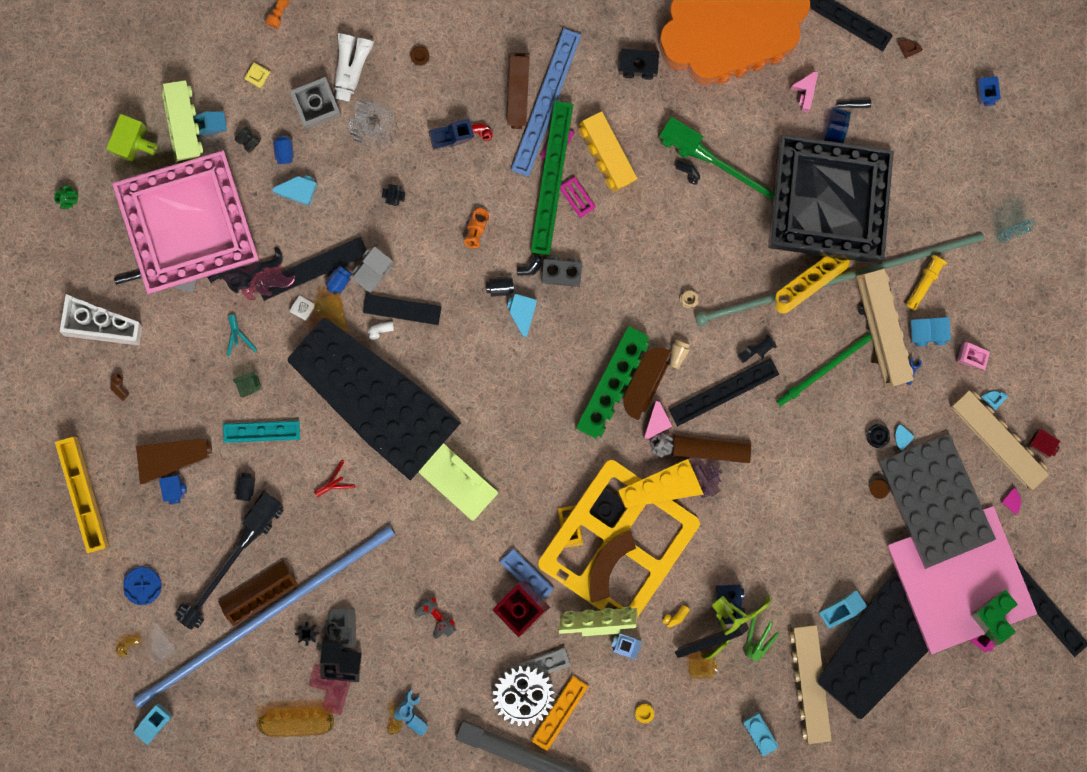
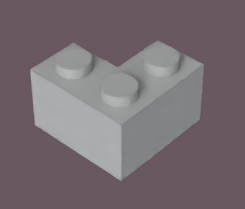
M375 246L373 249L369 248L364 253V260L362 261L364 264L362 266L358 265L352 272L354 275L352 279L370 294H372L395 265L389 257Z

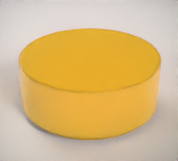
M640 704L635 710V717L641 723H649L654 718V710L649 704Z

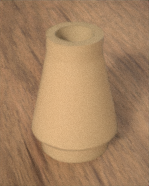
M678 339L675 340V343H672L669 366L680 369L682 362L690 351L689 343Z

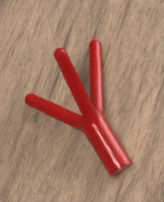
M344 460L340 461L328 483L314 491L317 497L331 489L356 487L355 484L336 485L343 480V477L334 479L344 464Z

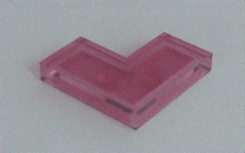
M315 667L309 686L328 691L323 707L324 711L342 715L351 682L321 679L320 668Z

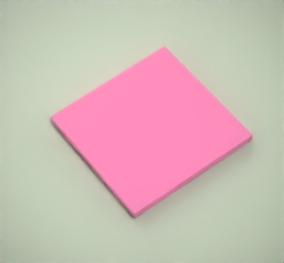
M994 506L983 511L996 540L927 569L924 568L911 537L887 546L930 655L984 635L985 632L971 615L1002 590L1006 589L1018 604L1004 616L1009 624L1037 614Z

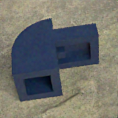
M470 119L452 122L448 126L428 131L433 150L460 145L474 138Z

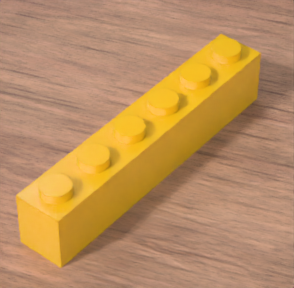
M70 437L55 442L86 552L93 553L110 548L78 437Z

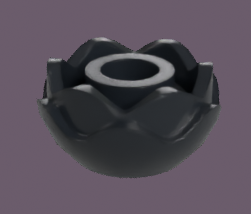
M881 424L871 426L866 434L867 442L872 447L883 448L890 441L889 429Z

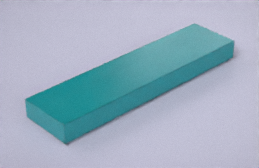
M300 421L223 424V443L301 440Z

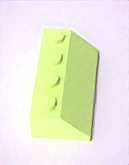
M186 80L163 84L162 97L175 164L199 158L200 153H203L202 143L197 141L196 136L199 134L198 123H194L193 120L196 112L194 104H190L189 97H192L191 86H187Z

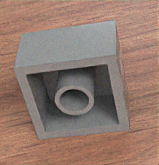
M326 77L290 91L306 130L341 116Z

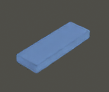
M514 549L500 561L519 582L525 580L542 599L554 589Z

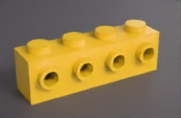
M603 112L583 120L578 125V132L585 139L589 153L594 156L598 170L603 173L607 187L614 193L635 182L637 177Z

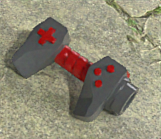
M429 597L415 611V615L420 617L431 613L438 621V625L433 633L434 638L438 639L442 634H446L449 637L457 630L454 626L455 623L450 618L445 619L436 608L437 602L435 598Z

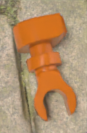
M278 0L275 9L273 8L271 11L272 15L268 14L264 22L278 30L281 25L279 18L282 17V12L286 9L290 0Z

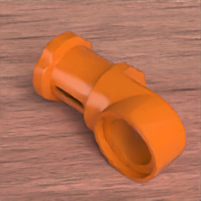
M478 208L470 217L467 227L468 234L463 240L465 246L472 249L479 248L480 237L484 233L489 220V213L486 210ZM475 215H482L485 219L484 222H479Z

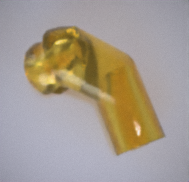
M141 635L124 637L116 646L117 655L125 657L130 646L142 645Z
M397 705L388 708L393 719L392 724L387 727L390 735L398 734L403 721H398L394 717V710Z

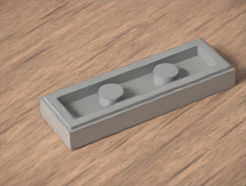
M565 647L519 663L522 668H525L526 664H529L530 669L536 666L537 672L541 669L543 670V675L571 666ZM519 664L513 665L515 670L518 669ZM519 679L517 684L527 682V680Z

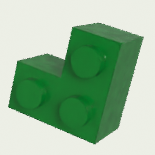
M1005 589L997 593L971 616L993 644L997 646L1016 633L1004 616L1018 604Z

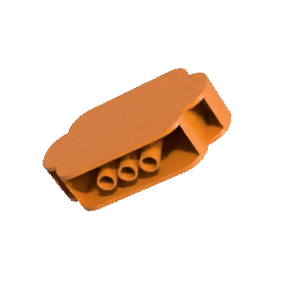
M673 0L669 12L670 22L664 26L659 41L660 52L669 67L675 70L688 69L691 78L699 84L711 85L718 82L721 85L727 83L729 78L736 76V78L747 75L749 70L754 69V72L762 70L766 64H778L783 61V58L790 55L800 39V26L809 13L810 0Z

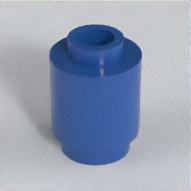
M288 136L276 137L277 141H273L277 164L293 163L292 139H288Z
M339 265L325 282L327 285L326 289L334 295L336 293L341 294L351 280L350 276L352 273Z

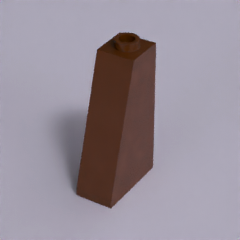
M511 52L507 125L511 126V129H522V126L527 124L530 53Z
M203 438L136 446L140 484H148L208 459L209 454L212 453L211 442Z

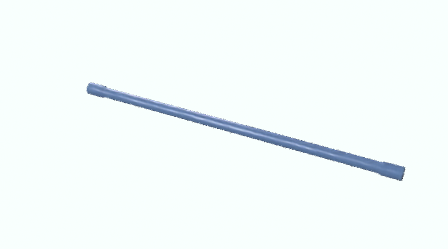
M387 526L375 534L373 538L168 677L133 698L137 707L141 708L165 689L348 565L392 538L395 533L391 527Z

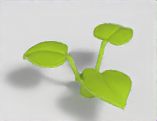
M768 594L762 607L749 614H745L732 603H729L724 596L711 606L718 613L716 616L723 630H726L722 617L724 619L730 617L734 622L733 626L724 633L728 635L738 629L741 624L764 611L770 605L771 597ZM733 610L742 615L743 618L735 619L732 615L734 613ZM731 640L722 642L720 647L707 654H701V657L705 660L713 658Z

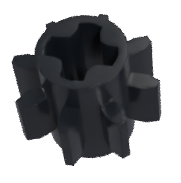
M388 184L387 189L383 188L382 198L386 199L385 204L399 206L400 201L404 202L406 193L402 191V186Z
M307 621L305 627L298 625L300 631L295 633V635L300 637L298 643L305 641L306 646H308L310 640L314 643L316 642L314 636L320 634L314 630L316 624L311 627ZM308 629H310V630H311V633H310L311 638H310V637L304 638V637H303V635H304L303 630H306V631H307Z

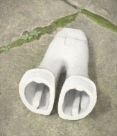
M338 33L339 59L335 76V99L350 102L351 94H354L353 91L357 87L364 62L373 47L374 41L357 38L354 59L351 66H349L356 38Z

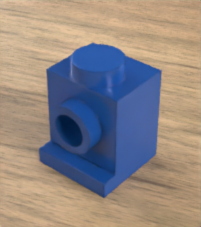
M998 76L979 78L976 81L979 104L984 103L985 107L996 105V102L1001 99ZM985 90H989L991 95L986 96Z

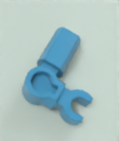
M411 690L405 693L404 701L401 702L399 707L395 708L394 717L398 721L404 720L408 727L421 736L427 731L429 725L417 715L412 714L413 705L419 703L420 697H415L412 700L411 695L413 691Z

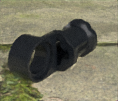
M765 334L764 339L757 344L748 346L737 357L742 363L746 362L756 353L763 359L764 355L772 348H777V345L768 334Z

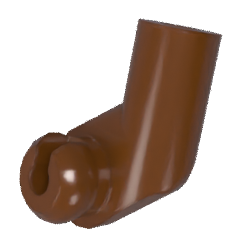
M115 372L111 376L110 389L124 401L129 394L123 389L122 373Z

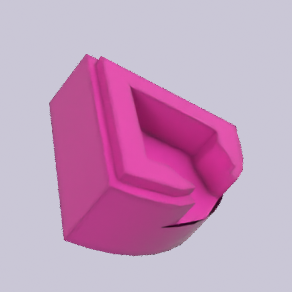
M1013 488L1001 503L1015 515L1020 510L1021 498L1018 491Z

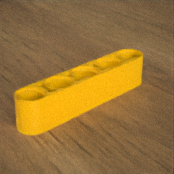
M825 256L776 293L775 309L779 313L791 311L845 271L850 265V260Z

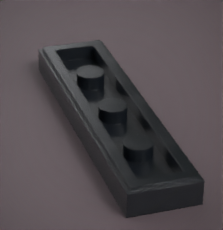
M366 294L363 313L439 326L442 306Z
M745 622L728 635L724 634L728 629L681 646L675 651L677 658H681L742 636L749 627Z

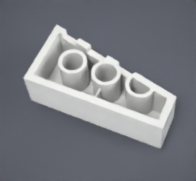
M66 294L60 332L63 336L140 346L143 327L139 322Z

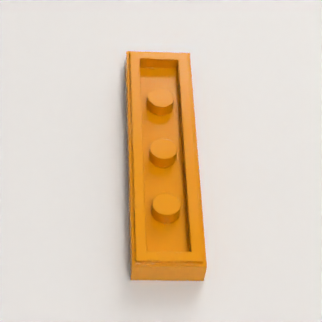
M572 676L531 741L548 751L589 686Z

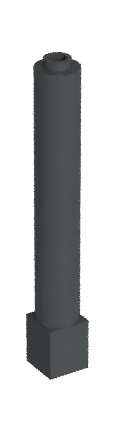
M463 720L455 739L535 772H586L489 732Z

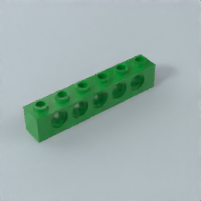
M628 326L576 427L577 430L594 439H597L598 436L602 437L606 429L603 426L606 419L611 420L615 412L612 407L615 402H620L624 394L621 392L623 386H628L633 377L629 375L633 368L637 369L641 361L638 358L641 351L646 352L650 344L647 341L649 336ZM630 344L637 348V352L634 355L626 352V347ZM621 361L626 362L628 365V370L625 372H621L617 368V364ZM615 378L619 381L617 389L609 387L608 382L610 379ZM606 395L610 398L611 402L608 406L600 404L601 396ZM595 412L600 413L602 416V420L599 423H594L591 420V415Z

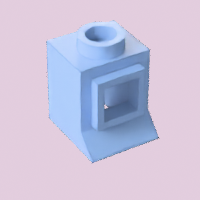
M619 633L618 637L614 636L611 647L614 648L613 652L636 660L642 641ZM623 640L632 643L629 652L620 649Z

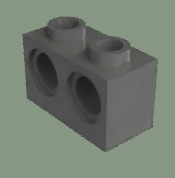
M549 256L548 260L544 259L542 284L580 287L582 263L578 262L579 259L567 258V261H559V257ZM549 266H556L558 273L553 276L549 275L547 269ZM573 267L577 270V275L569 277L566 274V270Z

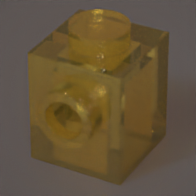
M689 658L690 678H714V674H717V662H714L713 658L708 660L704 658Z

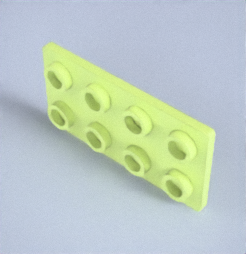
M444 443L418 472L472 521L479 516L498 494L490 484Z
M623 607L622 609L614 610L612 608H605L601 611L590 609L583 612L567 611L560 616L558 631L559 634L582 632V636L619 634L621 629L636 628L638 610L637 608Z

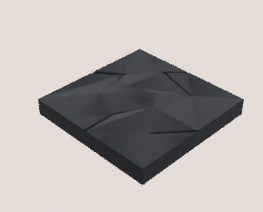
M781 135L778 139L768 248L882 264L885 260L894 151Z

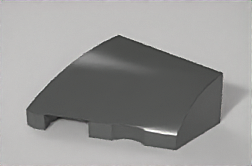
M354 609L330 611L328 623L322 631L326 633L325 642L334 640L342 643V649L356 648V613ZM317 643L316 649H322V645Z

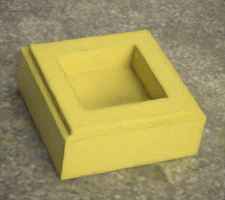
M253 62L244 79L262 88L271 72Z

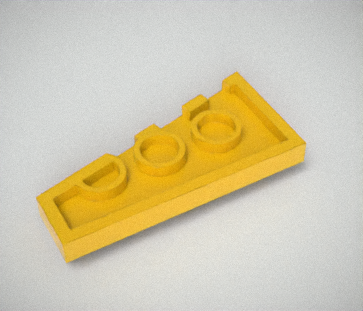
M688 459L617 490L625 508L703 494Z

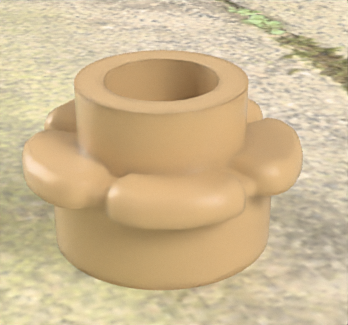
M685 290L680 296V302L683 307H695L698 304V294L692 290Z

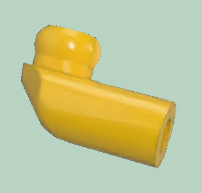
M682 605L675 616L671 617L670 614H667L662 622L666 624V627L671 628L681 623L690 609Z

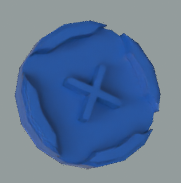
M148 567L134 568L126 575L123 583L125 596L129 601L137 605H146L155 601L160 595L162 588L159 575Z

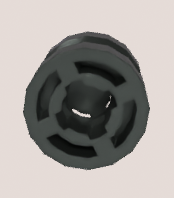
M247 126L234 139L238 144H243L244 149L248 153L252 152L261 141L257 135L252 134V130Z

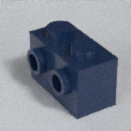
M740 584L716 585L717 600L724 596L729 603H732L745 613V608H741V600H744L745 597L744 588H741ZM733 610L734 613L732 615L735 619L743 618L742 615ZM722 617L724 624H734L730 617L726 619Z

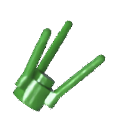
M754 617L751 621L744 649L747 650L745 656L759 662L760 657H764L766 651L779 636V633L776 632L763 648L762 644L773 625V622L770 621L758 644L753 642L751 645L756 617Z

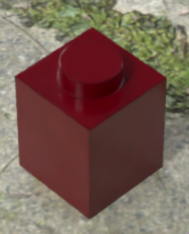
M1037 429L1028 446L1049 458L1055 456L1059 451L1060 446L1058 445L1060 440L1042 429Z

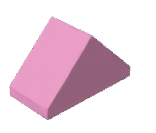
M964 342L960 346L956 362L985 370L990 352L971 343Z
M655 401L644 435L645 439H649L672 427L662 405L658 401Z

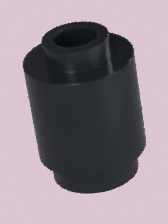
M507 276L489 278V282L485 283L486 293H490V297L508 296L509 293H514L513 279Z
M241 472V476L237 475L234 494H236L235 499L251 501L256 478L252 477L251 473Z

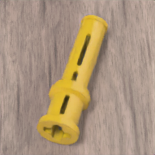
M932 254V260L927 268L923 269L921 280L905 303V306L916 311L932 282L939 278L938 274L942 267L947 265L946 261Z

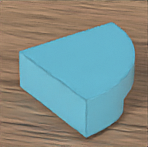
M998 391L987 392L981 396L993 410H996L1008 397L1005 393Z
M899 424L895 432V441L897 447L903 451L915 436Z

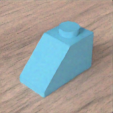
M304 175L303 178L298 176L274 187L272 192L310 206L318 185L314 182V178Z
M515 294L514 298L510 297L507 308L510 309V315L523 337L527 338L537 300Z
M856 590L825 608L819 614L827 627L831 629L856 616L867 605Z

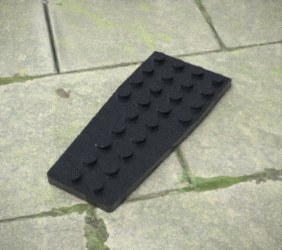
M327 318L320 320L287 359L288 363L368 445L410 481L461 424L417 384Z
M896 570L879 589L816 681L823 690L857 719L864 718L928 652Z

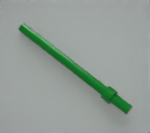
M867 333L796 387L792 386L788 389L787 393L776 401L777 404L781 407L791 399L794 400L800 396V392L871 341L872 337Z

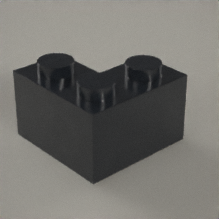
M334 640L323 641L320 658L321 679L359 682L362 653L353 650L344 652L342 651V643Z

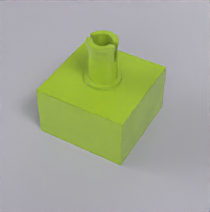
M120 114L106 150L112 155L134 163L138 150L155 155L156 151L151 148L157 150L158 144L143 139L147 127L142 122Z

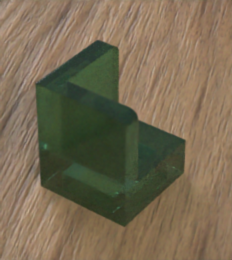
M256 372L233 379L242 398L262 391Z

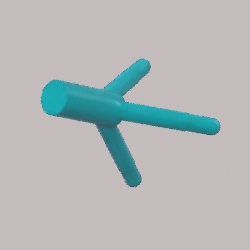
M234 314L229 315L231 337L227 356L231 354L233 342L235 346H238L237 334L256 352V347L239 331L236 316Z

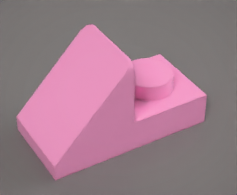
M813 72L790 88L805 92V94H801L799 105L802 106L801 111H810L818 72Z

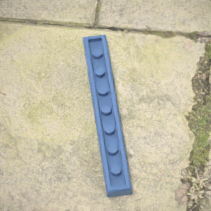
M563 28L511 171L527 177L530 176L553 113L554 101L558 100L582 34Z

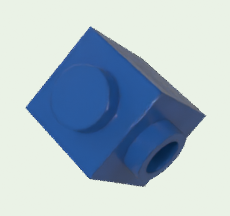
M177 475L159 479L163 502L169 501V505L181 503L180 499L185 498L184 494H187L185 482L182 483L181 476Z

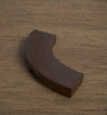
M631 530L615 536L596 556L589 577V596L592 603L610 597L609 579L613 567L622 556L636 549Z

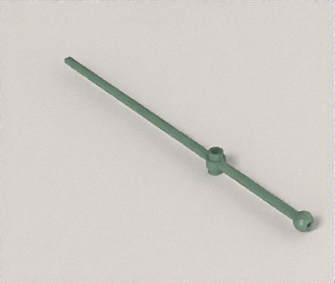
M983 234L969 236L882 262V264H874L839 274L823 287L856 278V276L887 269L932 256V254L935 255L984 240L985 236ZM776 293L709 313L699 311L695 314L696 323L698 326H705L709 320L774 302Z

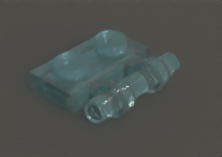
M1034 218L1000 232L997 236L998 241L1006 243L1015 234L1017 237L1031 232V227L1036 225Z

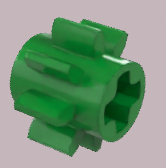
M60 186L59 190H56L54 194L55 203L60 204V209L73 208V205H76L78 202V193L72 190V186Z

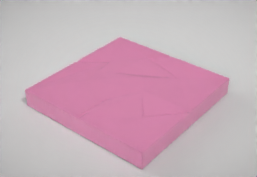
M224 150L112 183L147 295L259 261Z

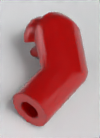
M484 123L471 124L473 134L477 133L484 141L492 139L493 132Z

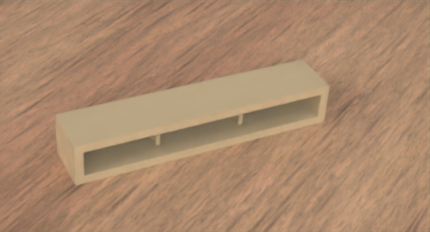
M885 269L856 276L885 387L913 381V369L908 361V350L904 345V334L899 326V315L894 307V296L888 284V274L885 272Z
M966 391L950 406L951 409L1029 491H1033L1049 476L1046 472L1047 467L1041 461L1037 462L1033 458V452L1020 444L1021 440L1017 435L1008 432V426L1001 419L997 420L993 416L994 411L988 405L984 406L980 402L981 397L976 392Z
M817 625L792 627L793 632H789L790 642L794 643L795 651H792L793 663L797 662V670H794L795 681L799 682L800 689L797 690L798 701H802V709H799L800 720H804L805 728H802V737L808 744L830 742L832 740L826 693L816 682L823 672Z

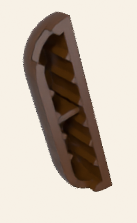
M654 348L643 356L623 400L624 408L632 418L640 420L641 413H646L668 368L669 363L666 361L671 355L670 350Z

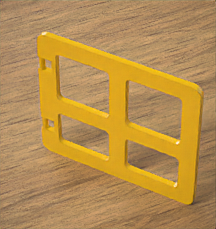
M607 460L538 560V566L542 571L600 610L605 609L608 602L616 606V609H622L623 606L610 597L593 603L590 601L589 577L593 562L598 553L611 539L630 529L645 505L626 508L612 528L590 514L591 507L611 478L615 477L627 486L641 480V478L614 460ZM672 500L653 503L682 524V528L663 556L657 560L636 545V549L625 554L650 572L648 578L628 606L637 608V618L700 526V521L696 516ZM583 525L602 538L603 543L583 573L578 576L558 563L557 557L578 526ZM559 569L569 574L565 580L557 575Z

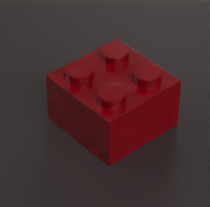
M523 580L492 610L519 638L551 607Z

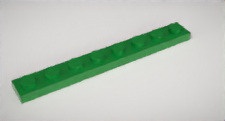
M554 101L531 253L550 255L574 107L572 103Z

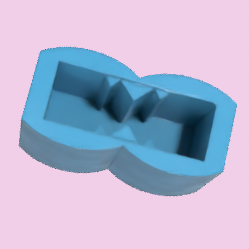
M949 317L909 320L911 343H916V347L927 346V342H935V345H947L946 341L951 340Z

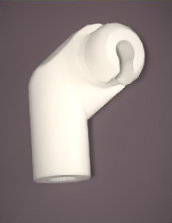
M393 321L371 326L368 329L369 338L378 339L379 333L394 331Z

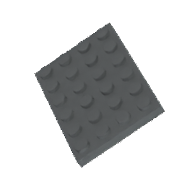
M950 434L879 462V466L925 569L996 540Z

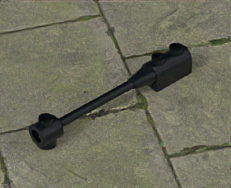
M266 491L262 492L241 521L246 528L238 540L237 546L195 603H187V605L183 602L175 612L176 619L185 627L192 630L194 627L198 629L204 621L201 607L243 549L249 546L258 536H261L262 533L267 535L273 526L270 524L274 517L278 519L284 510L281 508L283 504Z

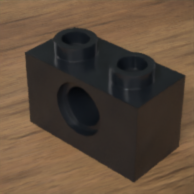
M621 48L619 74H622L623 78H634L635 75L642 76L644 80H653V77H657L659 51ZM642 61L644 67L637 69L634 67V62Z

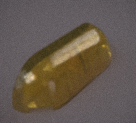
M322 706L279 707L268 709L267 713L257 719L256 726L262 734L270 737L322 735L333 729L334 718Z

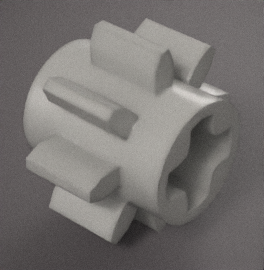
M662 432L660 435H655L650 441L651 452L661 458L664 455H669L674 447L673 443H671L673 438Z

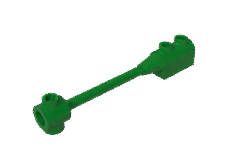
M671 116L659 136L662 139L660 143L669 149L671 146H674L678 149L676 153L685 159L687 156L712 163L773 200V192L717 158L701 144L704 136Z

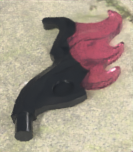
M275 247L276 256L272 260L254 264L251 269L238 267L208 276L207 278L210 283L217 279H223L234 293H239L241 289L247 299L256 300V297L252 295L254 292L262 295H272V292L268 291L270 287H289L294 282L295 276L292 275L290 278L283 276L281 271L283 255L279 248Z

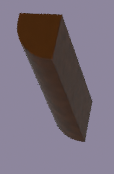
M675 433L673 456L750 463L751 441Z
M282 560L219 600L218 603L224 616L234 627L298 586V583L286 563Z

